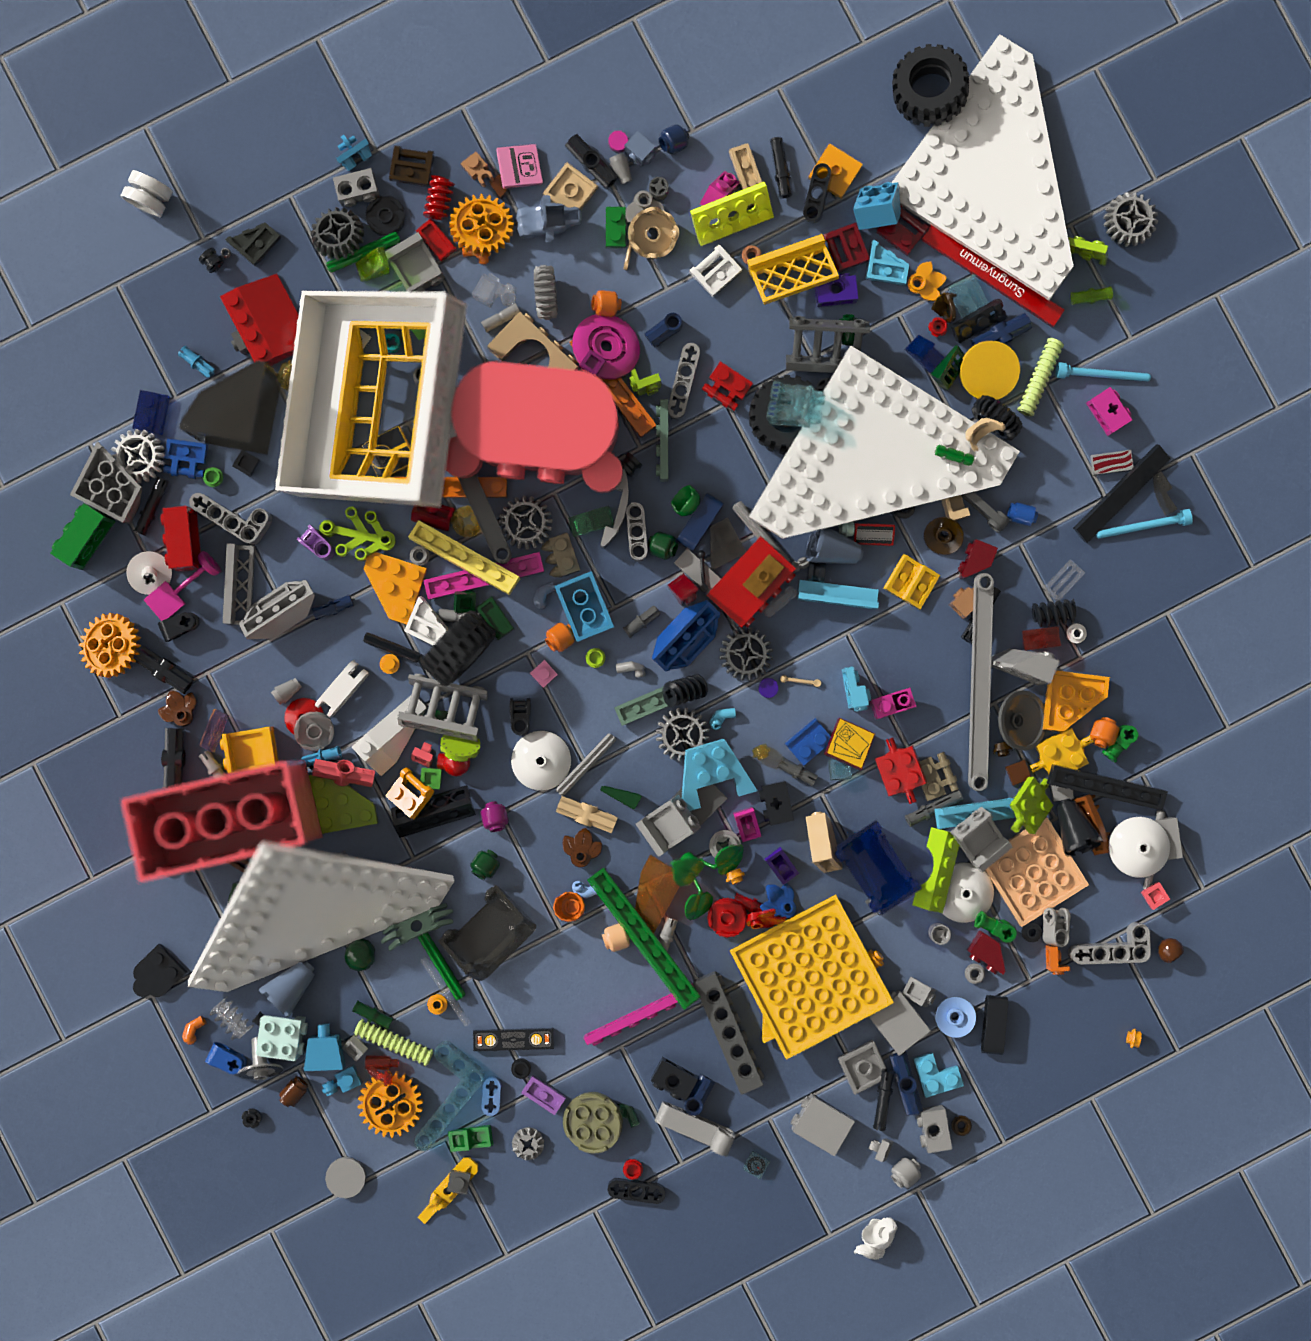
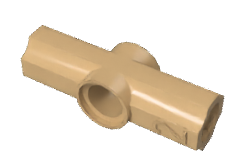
M564 796L561 797L556 809L557 813L573 818L576 822L589 827L594 826L609 833H612L618 818L615 815L598 810L599 808L584 802L580 803Z

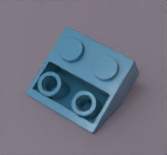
M886 182L878 186L868 185L860 188L853 208L859 230L898 224L901 214L898 182Z

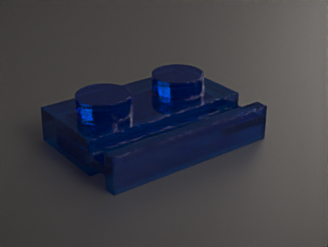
M140 390L132 429L146 430L148 433L163 435L170 396Z

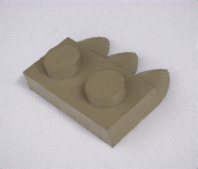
M568 532L550 538L542 545L541 550L546 552L553 551L546 558L545 562L552 565L557 564L550 571V576L563 577L580 571Z

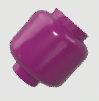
M497 801L485 804L486 807L481 810L484 828L490 830V832L504 830L509 822L506 807L502 804H497Z

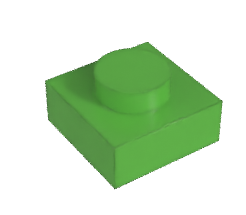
M421 768L420 781L432 789H441L442 769Z

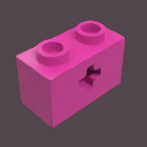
M1111 387L1086 403L1107 436L1132 421L1130 410L1122 405L1118 392L1112 390ZM1113 408L1114 411L1109 413L1108 409Z

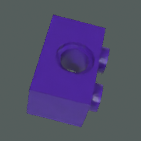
M843 273L839 275V279L815 287L817 307L857 303L856 275L851 276L850 273ZM834 285L839 286L841 292L834 293L831 287Z

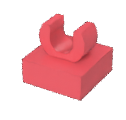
M424 742L421 749L415 747L411 760L430 768L433 762V755L430 754L432 745Z
M1160 882L1154 883L1141 892L1152 910L1170 900Z

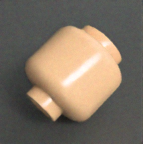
M619 923L605 928L602 938L607 950L610 949L612 952H617L630 946V937Z

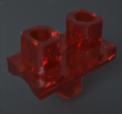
M1059 626L1022 631L1024 651L1061 646Z

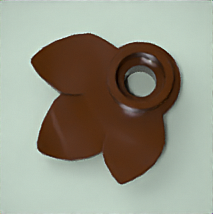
M169 691L166 696L167 706L158 709L159 716L168 723L174 722L182 727L189 725L193 720L192 711L196 707L194 694L188 693L183 697L176 691ZM184 713V717L180 719V715Z
M587 828L580 830L575 838L570 836H564L563 850L567 855L571 856L572 864L578 868L586 867L591 859L598 857L601 853L602 843L592 842L591 833ZM583 854L584 859L578 860L577 856Z

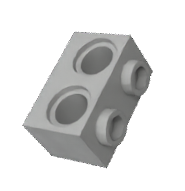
M371 168L333 177L338 201L341 206L352 207L357 202H371L376 197H380L375 175ZM364 184H371L368 190H362ZM346 188L352 189L350 194L343 195V191Z

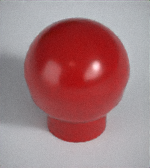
M444 753L438 754L437 768L444 769L449 775L455 777L462 776L470 767V758H468V761L461 762L447 758Z

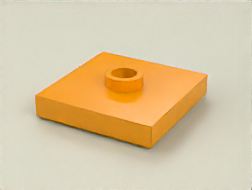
M830 143L816 164L825 163L830 167L832 179L829 192L842 199L863 165ZM820 169L817 175L818 178H826L828 170ZM813 170L808 176V179L810 180L812 178Z

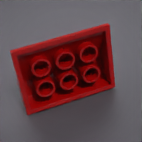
M278 274L239 286L220 296L254 363L261 371L294 354L299 314Z

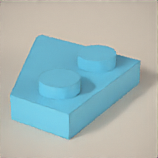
M873 240L866 279L905 286L909 264L903 259L897 258L893 252L887 251L879 245V242Z

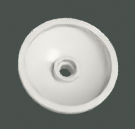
M548 731L531 732L522 737L516 744L511 759L512 769L517 779L526 787L533 790H549L558 786L567 777L571 767V754L567 744L556 734ZM538 757H542L544 759V763L542 765H539L537 763Z
M1145 817L1126 819L1116 826L1110 836L1109 854L1112 862L1121 872L1129 876L1139 878L1151 876L1161 870L1168 860L1170 853L1168 835L1163 827L1152 819ZM1143 844L1146 846L1144 852L1140 850V846Z
M955 863L942 914L953 921L968 923L975 921L976 916L981 911L987 913L994 898V888L988 874L985 871L981 872L971 863ZM965 890L969 891L968 897H963Z

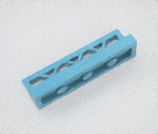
M799 580L797 600L876 610L879 606V602H877L879 590Z
M1014 798L936 808L937 829L956 827L980 807L991 813L993 821L1015 818V813L1010 807V803Z

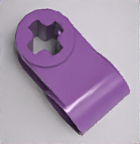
M310 524L306 532L297 538L304 547L323 560H331L335 555L334 546ZM328 546L327 554L321 555V548Z

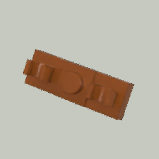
M1089 794L1076 797L1072 801L1075 800L1104 841L1100 842L1101 845L1092 850L1094 855L1109 853V840L1107 836L1110 835V832H1105L1103 822L1096 810L1100 806L1094 805L1092 800L1096 796Z

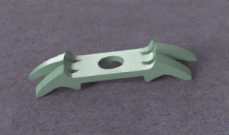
M447 903L440 904L403 922L393 924L382 931L383 935H388L381 940V943L383 944L401 937V939H397L389 945L388 949L392 951L397 946L407 943L409 940L429 931L453 924V919L437 921L453 913V910L439 911L448 907ZM414 921L422 922L420 931L414 932L411 926Z

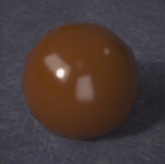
M1166 938L1159 944L1158 954L1164 962L1172 963L1184 954V948L1177 939Z

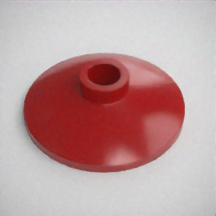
M299 698L289 704L285 711L284 720L286 727L292 734H294L296 721L300 718L301 714L315 711L324 713L321 706L319 708L315 706V700Z

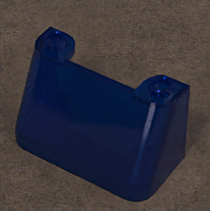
M874 820L835 846L837 851L834 854L840 863L844 861L870 901L868 905L874 914L878 912L879 915H883L922 889L917 880L909 877L912 874L910 871H907L887 841L886 835L880 834L882 833V827L877 820Z

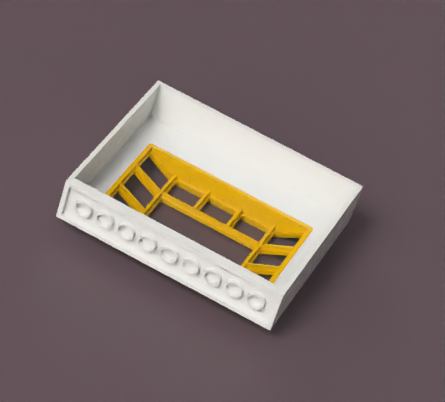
M302 291L275 490L307 498L440 507L452 422V403L456 392L467 304L446 293ZM360 328L377 329L380 354H364ZM384 328L402 329L405 355H388ZM409 329H426L423 356L413 355ZM364 361H380L376 386L360 385ZM388 362L422 363L411 451L376 449ZM359 392L375 393L372 417H356ZM355 423L371 424L368 449L352 448ZM351 455H366L357 475L341 474ZM375 456L391 457L382 477L365 476ZM410 458L407 479L390 478L399 459Z

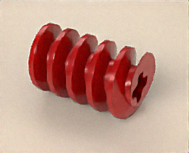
M431 175L433 180L429 182V185L432 188L428 189L429 196L426 197L428 203L424 206L427 211L423 212V216L440 221L442 218L448 217V214L444 213L443 210L450 209L445 202H451L452 199L448 198L447 194H453V191L448 189V187H454L455 184L442 176Z

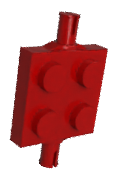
M894 737L889 738L886 742L890 751L883 756L875 758L888 796L905 793L909 804L917 802L913 790L918 786L926 784L927 780L914 745L906 748H897Z

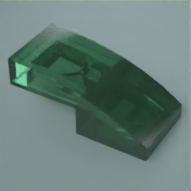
M609 506L568 518L573 537L604 529L605 526L610 527L614 525Z

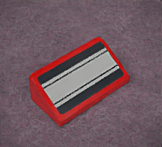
M860 523L854 525V542L860 545H894L895 525Z

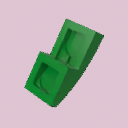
M491 1125L448 1131L450 1152L493 1146Z

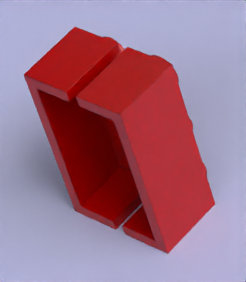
M188 506L163 508L161 524L165 528L163 544L167 548V554H165L166 565L169 569L178 572L198 570L202 566L197 558L201 552L197 511Z

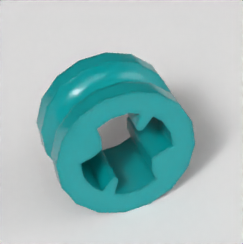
M393 333L385 335L388 352H397L401 347L399 337ZM393 339H396L395 343L397 345H392L391 347H388L389 344L387 343V341H392Z

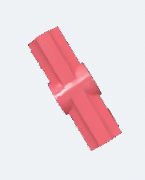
M315 759L312 776L332 779L339 786H347L352 783L372 787L375 770L355 767L348 760H340L335 763Z

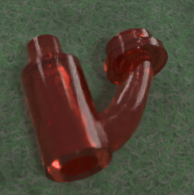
M366 1055L365 1070L372 1077L384 1082V1086L391 1085L392 1073L385 1071L382 1074L378 1070H390L391 1067H398L399 1059H391V1056Z

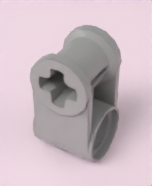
M1045 909L1043 913L1042 937L1047 945L1065 947L1068 944L1071 918L1068 909Z

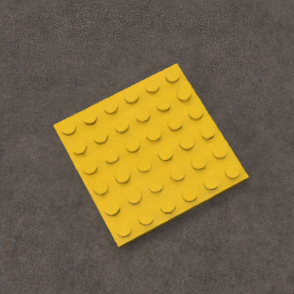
M836 895L730 950L786 1060L894 1003Z

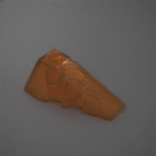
M650 855L640 874L635 910L654 934L680 886L674 881L672 866Z

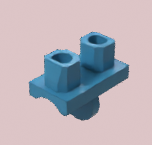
M345 135L341 136L343 143L337 147L340 151L345 148L349 150L337 157L336 160L348 171L357 166L351 157L356 152H358L363 161L372 156L366 139L352 147L351 144L357 141L355 136L353 135L349 139Z

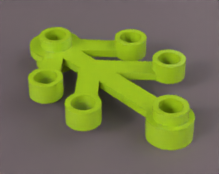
M352 506L345 510V514L353 522L357 530L335 526L330 520L323 521L319 526L320 532L324 537L329 538L337 534L355 538L345 545L338 544L335 551L339 557H345L349 551L366 541L373 542L366 549L359 548L355 551L356 559L358 561H365L369 555L379 549L383 551L391 550L396 543L395 536L391 532L383 530L377 521V515L374 511L365 513L366 522L371 524L376 534L368 533L358 517L356 508ZM353 510L355 511V514L353 516H349V511ZM369 515H374L373 520H368L367 518ZM325 525L331 526L329 530H324ZM388 538L389 541L387 543H383L382 539ZM345 548L344 553H339L338 550ZM364 552L365 555L364 557L359 558L358 553Z

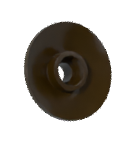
M948 517L933 519L924 530L926 545L937 554L947 555L956 552L964 540V532L960 524ZM946 531L948 535H943L941 532Z

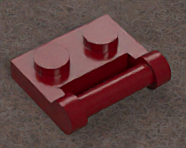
M900 204V217L917 229L918 233L916 235L899 222L894 225L881 226L877 229L876 233L908 256L926 233L929 226L925 223L923 225L905 211Z
M856 222L823 235L838 273L870 260ZM839 237L848 261L842 262L834 238Z

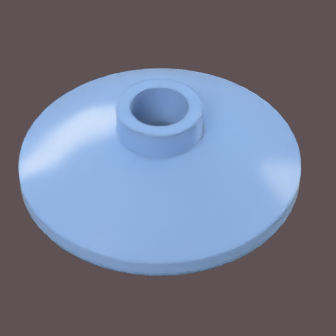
M951 997L944 1000L936 1011L937 1026L949 1037L958 1038L967 1035L973 1029L976 1022V1013L973 1006L967 1000L960 997ZM953 1013L958 1014V1017L955 1020L951 1018V1015Z

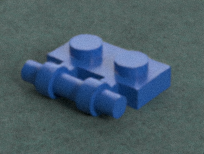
M167 439L164 458L172 460L171 466L164 465L163 472L177 477L184 475L192 479H196V477L203 478L205 470L197 469V465H206L208 444ZM180 461L190 462L189 468L180 467Z

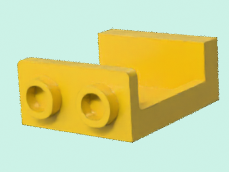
M273 726L222 734L220 746L225 753L223 766L228 774L279 763Z

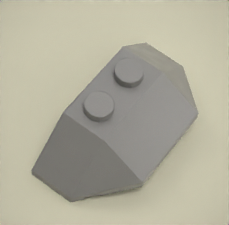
M307 580L284 583L255 602L248 610L244 620H241L239 623L247 639H272L308 616L315 594Z

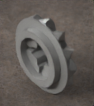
M721 830L712 836L709 849L714 858L722 849L717 842L724 843L729 838V846L741 844L739 837L734 832Z
M522 1128L513 1137V1151L518 1158H522L525 1161L535 1159L543 1151V1136L534 1128ZM533 1137L531 1143L533 1148L528 1147L527 1149L523 1150V1141H529V1139L531 1140V1138Z

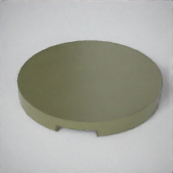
M586 1092L575 1097L567 1106L563 1116V1127L567 1138L569 1137L579 1150L596 1154L607 1151L618 1141L623 1129V1118L620 1109L611 1098L598 1092Z

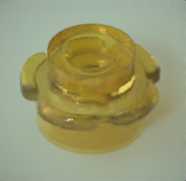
M766 743L752 749L754 754L752 757H757L758 760L764 759L769 756L768 752L771 749L768 748Z

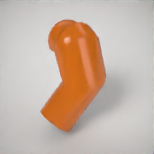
M202 1015L185 1026L182 1038L188 1045L196 1042V1030L206 1024V1020Z

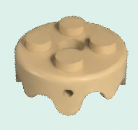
M650 207L640 211L634 216L628 228V239L631 247L637 254L647 259H659L670 253L679 237V228L673 216L658 207ZM650 228L655 229L658 233L657 238L654 240L650 239L647 235Z

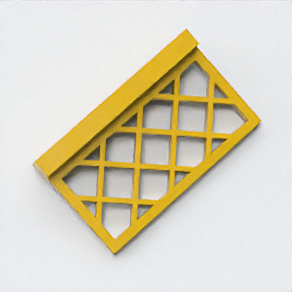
M822 234L747 260L748 271L754 280L764 305L839 279V274L827 250ZM824 253L825 257L822 262L813 259L814 255ZM799 260L806 261L804 268L795 266V263ZM810 263L820 266L816 273L807 270ZM783 266L788 269L785 275L776 272L777 268ZM823 268L832 271L831 275H820ZM791 270L801 273L798 279L789 277ZM766 273L769 274V277L766 281L758 279L757 275ZM804 274L814 277L809 283L801 281ZM773 276L782 279L779 286L770 283ZM785 281L795 284L789 290L782 288ZM767 287L776 290L775 294L766 297L764 292Z

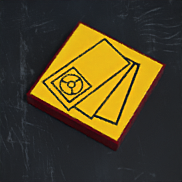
M838 718L824 755L861 771L875 733L842 718Z

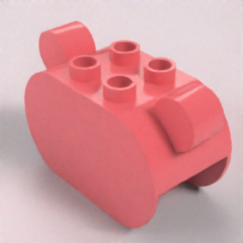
M488 362L468 372L458 385L452 403V422L457 436L449 439L445 468L451 475L462 479L470 478L479 472L483 462L491 466L498 467L497 475L506 479L525 480V470L538 471L537 479L540 482L564 484L565 474H582L587 486L598 493H609L621 484L623 468L619 459L612 454L619 432L618 414L609 389L593 374L579 370Z

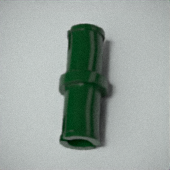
M357 1000L352 1012L368 1019V1022L371 1023L372 1021L386 1029L389 1028L393 1020L392 1017L378 1011V1008H372Z

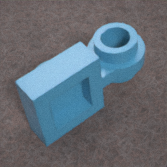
M350 1066L336 1073L337 1082L334 1083L333 1080L324 1083L322 1091L329 1096L338 1091V1086H340L344 1093L361 1085L362 1081L355 1066Z

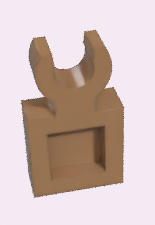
M474 152L461 163L464 170L473 180L478 178L482 187H486L483 181L485 178L488 177L494 181L492 173L488 171V165L477 152Z

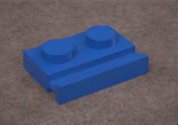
M814 718L789 739L785 745L804 766L827 747L831 736Z

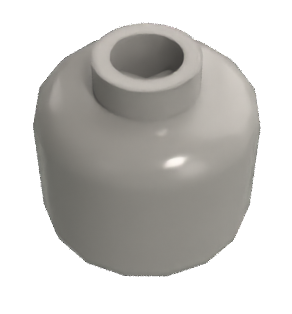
M902 1158L892 1167L891 1178L898 1187L911 1188L921 1178L919 1171L921 1166L915 1159Z

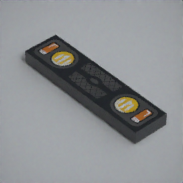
M554 1028L473 1030V1051L554 1049Z

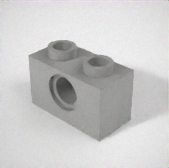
M943 1105L923 1108V1111L916 1116L918 1127H922L923 1135H920L922 1148L925 1147L928 1153L951 1150L952 1146L945 1108ZM937 1125V1132L933 1134L928 1132L930 1126Z

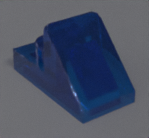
M920 335L904 349L930 374L944 359L934 348L935 343Z

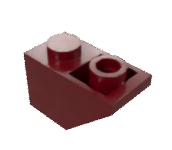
M977 539L972 541V543L969 542L965 550V554H967L965 562L961 561L957 571L960 573L958 578L964 579L991 567L998 548Z
M979 930L967 948V951L971 953L969 957L978 963L982 960L988 964L986 968L994 974L1000 972L1004 975L1006 971L1000 943Z

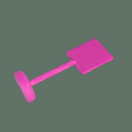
M205 551L200 552L197 556L202 567L175 590L165 581L144 599L161 621L171 617L186 604L178 593L206 570L209 574L216 576L221 572L217 562Z

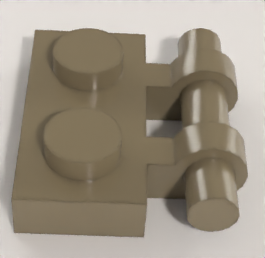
M944 752L937 754L940 762L935 764L932 757L919 761L927 780L926 784L921 785L926 801L945 795L946 792L943 786L949 785L951 792L959 789L956 783L958 781L957 777L953 775L950 768L951 762L949 758H946ZM937 769H943L945 779H940Z

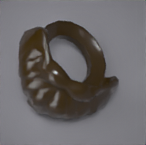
M942 293L931 307L936 314L943 317L948 323L954 322L956 319L953 298L957 294Z

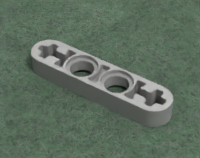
M688 343L682 349L668 404V414L673 419L682 418L686 411L700 356V349L694 343ZM690 348H694V352L697 353L692 355L691 362H695L694 365L689 362H682L683 359L687 361L688 353L685 351H689ZM685 366L690 367L692 370L691 375L688 377L682 376L680 372ZM680 385L685 386L687 389V393L684 396L677 395L675 391ZM673 398L685 400V403L680 401L679 409L682 412H678L677 415L673 414L674 411L671 410V407L675 408L677 402Z

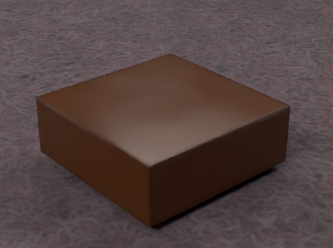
M1025 760L1005 766L1012 786L1024 782L1028 777H1031Z

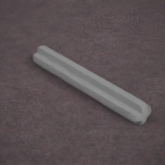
M741 501L737 502L733 506V510L758 539L761 536L789 562V557L761 525L748 518L751 514L748 508Z
M610 733L607 734L556 788V791L561 796H564L614 744L616 738Z

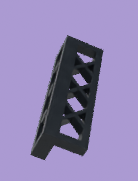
M467 785L433 795L426 803V809L419 812L414 820L407 815L398 818L397 813L403 811L397 806L391 808L393 825L399 838L476 815ZM465 793L466 798L458 801L455 800L457 795ZM440 800H445V801H446L443 805H441V806H436V803H437L438 801H440Z

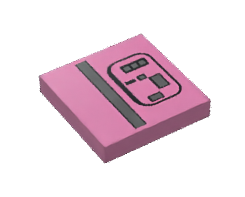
M536 144L496 149L503 189L542 185L543 181Z

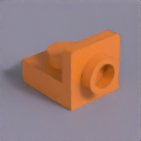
M1046 945V969L1052 971L1054 975H1063L1065 971H1070V966L1066 964L1058 965V962H1061V951L1058 950V947Z

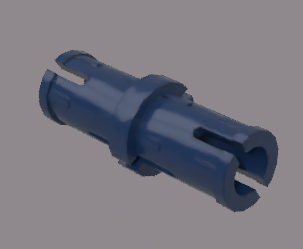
M350 594L342 598L334 601L331 599L324 605L312 608L315 619L319 620L331 614L336 615L339 611L353 607L354 604Z

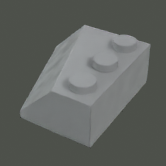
M97 441L70 495L122 523L131 524L140 507L142 487Z
M1009 648L991 657V667L1033 684L1043 685L1051 684L1059 660L1054 659L1055 655L1045 651L1043 653Z

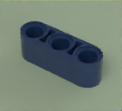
M707 493L676 541L689 550L694 551L724 503Z

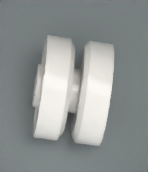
M133 170L128 179L133 187L125 186L120 197L144 212L161 217L166 207L160 201H169L173 191L160 181Z

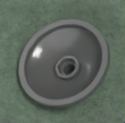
M1025 690L1015 691L1008 695L1001 705L998 718L1000 733L1004 741L1013 749L1020 751L1033 749L1041 742L1046 730H1042L1045 707L1034 693Z

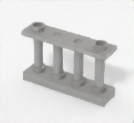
M409 674V685H414L407 711H399L398 724L477 742L479 731L475 727L474 722L480 700L487 701L488 692L479 686H473L472 688L453 683L449 686H442L436 680L426 678L422 674ZM422 687L433 689L428 712L425 716H419L415 713ZM441 691L453 694L447 719H444V721L438 720L435 717ZM460 696L472 698L467 721L464 725L457 724L454 721Z

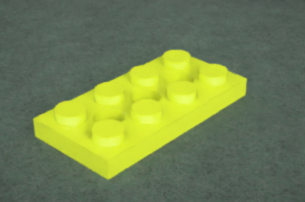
M765 182L690 210L700 246L774 218ZM750 204H755L752 209L746 210ZM737 211L733 217H728L729 213ZM712 219H718L715 224H710Z

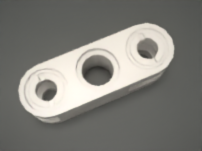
M355 660L345 667L315 703L317 708L325 703L331 707L327 714L329 718H332L369 675V672L363 669L355 678L351 676L359 665Z

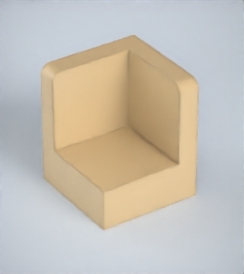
M961 495L941 500L946 517L957 521L970 516L969 509L964 507Z

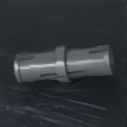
M785 757L781 758L780 762L782 763H779L777 768L791 774L794 779L798 778L810 786L814 785L815 781L813 780L817 779V774L802 768L803 765L801 764L797 765Z

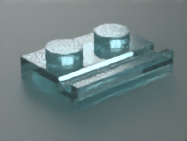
M975 275L947 288L949 293L957 294L953 301L962 318L988 304Z

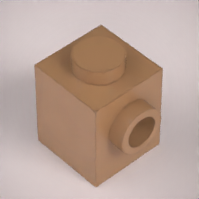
M961 587L953 595L955 599L949 604L962 619L966 618L973 611L974 588L967 587L963 589Z

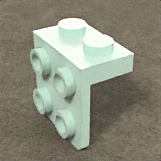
M268 1015L262 1016L260 1019L256 1054L262 1057L296 1061L300 1055H303L305 1043H302V1040L308 1028V1023H305L306 1017L297 1016L295 1019Z

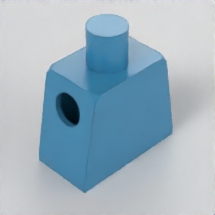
M329 1023L318 1024V1035H312L308 1038L304 1071L343 1070L346 1062L340 1035L330 1034Z

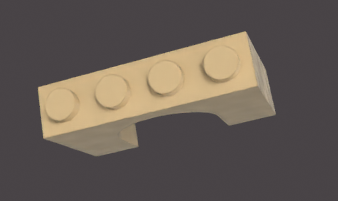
M519 312L487 345L488 350L503 362L517 346L525 343L527 340H535L544 345L549 353L550 361L548 367L569 370L578 369L575 358L570 354L566 356L562 352V346L555 340L554 342L547 338L549 334L542 327L537 328L533 324L534 320L527 313L523 315Z

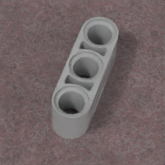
M634 502L628 505L626 511L629 550L631 558L641 562L646 559L648 554L645 513L643 506ZM639 508L641 510L640 516L632 517L630 515L631 509ZM634 528H641L643 534L640 537H634L631 534ZM636 547H641L645 552L643 556L636 557L633 554V550Z

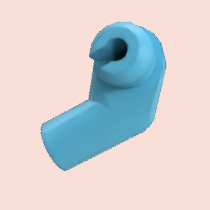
M735 708L716 710L710 718L709 724L711 728L719 730L725 719L736 718Z

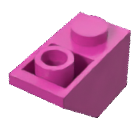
M724 171L709 185L700 204L703 206L733 194L740 184L739 180L733 174Z
M910 688L871 699L870 701L875 719L916 707Z

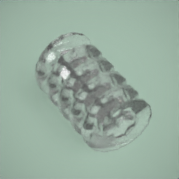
M225 997L211 1010L209 1015L217 1014L215 1022L222 1020L220 1027L228 1026L225 1033L233 1032L231 1040L237 1038L239 1040L254 1025L246 1026L249 1019L241 1020L244 1013L236 1014L238 1006L231 1008L233 1001L225 1002L227 998Z

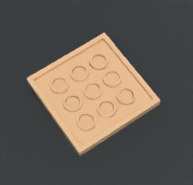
M1048 817L1045 818L1035 834H1029L1025 829L1010 838L1008 841L1013 847L985 870L1020 927L1025 926L1042 915L1046 908L1055 907L1089 885L1072 856H1065L1062 840Z

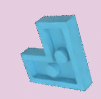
M932 1052L913 1058L925 1098L964 1086L957 1065L938 1071Z

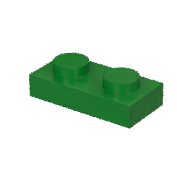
M606 207V248H626V207Z

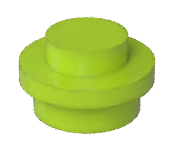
M592 648L586 654V662L590 667H601L605 662V654L599 648Z

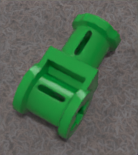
M1128 725L1119 726V733L1115 744L1108 746L1101 753L1116 763L1121 752L1137 740V729ZM1125 730H1126V731H1129V732H1128V734L1130 735L1129 738L1125 737V736H1126L1125 733H1124Z
M981 911L976 916L974 923L976 928H983L1006 943L1012 942L1016 938V929L1008 921L995 917L992 918L986 915L984 911Z

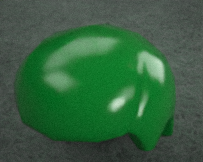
M691 485L684 486L674 496L671 506L680 516L691 515L700 504V495Z

